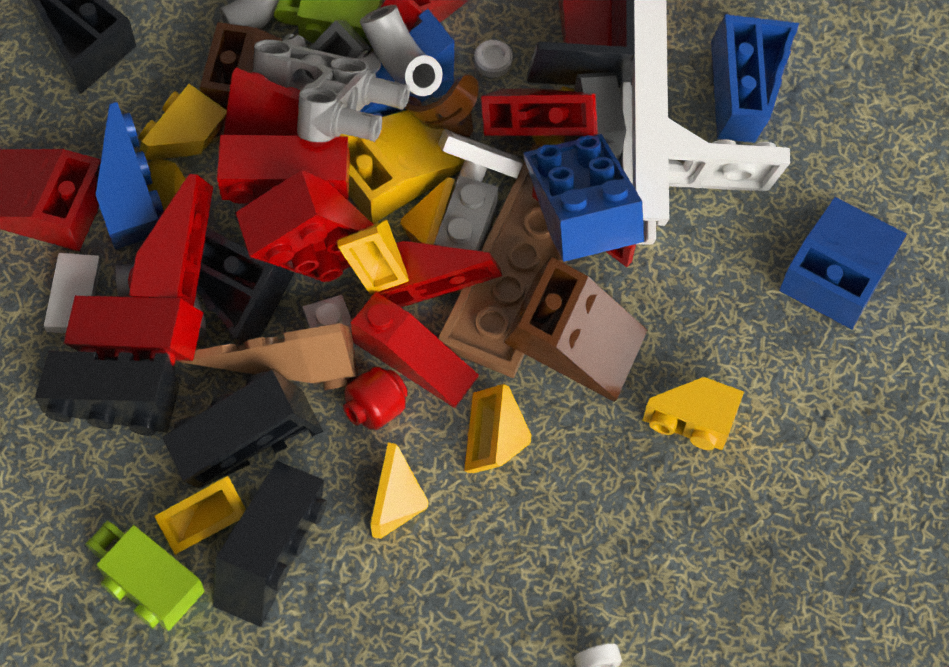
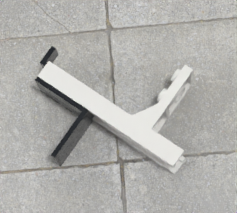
M611 0L612 46L537 42L527 72V82L575 85L577 74L614 72L617 76L626 126L620 165L643 203L644 242L638 244L653 245L656 240V221L659 226H665L668 222L669 186L769 191L790 164V148L776 147V144L771 142L736 145V142L732 140H717L713 143H708L668 118L666 0ZM677 160H686V161L684 162V164H682V163H680V162L677 161Z

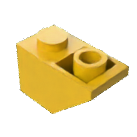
M188 84L181 94L174 91L162 108V111L165 113L157 123L150 120L143 128L138 137L141 141L140 151L144 152L147 161L157 158L167 159L202 154L224 126L227 110L194 86Z
M702 377L649 398L642 421L650 423L649 426L660 434L672 435L677 433L690 438V442L700 449L713 450L717 448L723 450L744 391Z

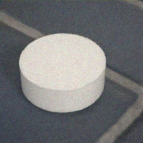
M484 41L475 50V68L486 77H501L512 66V51L502 41Z
M617 644L595 646L574 656L576 667H618L622 662Z

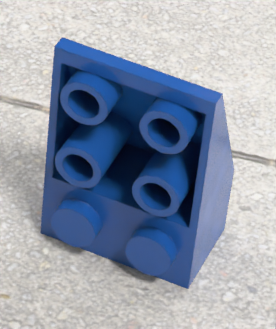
M118 102L109 104L96 190V198L115 250L146 240L164 212L157 189L149 192L147 185L153 184L145 154L143 151L137 153L134 151V148L140 146L131 114L130 112L122 114Z
M602 134L582 136L574 141L557 145H544L536 150L524 152V160L547 228L563 262L644 242L642 199Z
M834 197L788 267L779 291L853 330L907 234Z

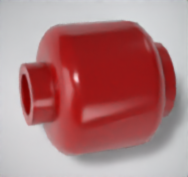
M381 367L370 368L349 382L345 387L344 398L346 403L343 405V410L347 418L354 425L358 426L361 424L369 430H378L404 411L406 407L405 398L408 396L406 385L401 377L391 369L385 370Z

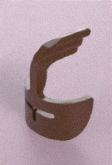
M463 75L454 82L448 92L438 101L422 106L420 100L409 96L408 103L404 108L427 127L448 129L450 132L469 137L474 131L471 110L478 98V81L472 75Z

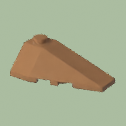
M341 323L286 332L283 339L263 337L244 342L245 345L241 346L227 344L195 350L193 361H179L180 363L250 374L273 369L288 380L313 384L323 383L324 391L345 388L349 383L348 379L358 377L351 328Z

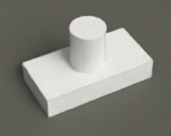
M443 129L438 142L443 152L465 159L459 176L482 182L487 168L517 178L523 165L515 155Z

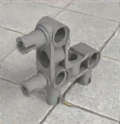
M287 34L282 41L262 40L254 45L253 72L260 73L269 81L283 87H294L301 90L299 93L297 134L304 140L326 142L339 137L341 134L375 142L381 132L382 116L360 112V110L371 102L401 110L408 103L410 85L376 78L381 62L374 52L368 55V51H361L356 58L339 56L309 49L304 38L299 35L294 37V34ZM305 70L313 75L314 80L306 74Z

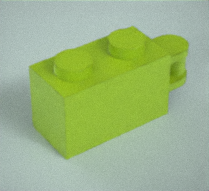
M279 0L275 8L274 17L282 23L298 26L299 36L312 43L336 20H346L371 46L360 24V20L370 12L379 9L383 4V0Z
M107 520L85 543L101 559L96 565L104 577L100 583L102 587L118 601H121L126 596L135 603L137 607L133 612L152 629L159 623L169 632L205 592L201 580L135 525L126 533H123ZM114 539L118 541L109 552L105 550Z

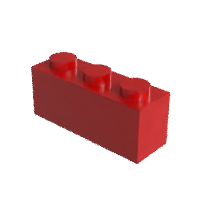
M220 135L217 181L222 200H230L239 204L249 203L300 170L327 180L348 200L350 169L348 136L335 137L326 142H311L299 136Z
M75 295L63 344L79 352H96L99 355L98 360H104L105 357L117 360L119 352L132 353L134 355L133 361H139L140 359L154 361L156 353H168L171 364L174 366L176 360L193 361L204 312L181 298Z

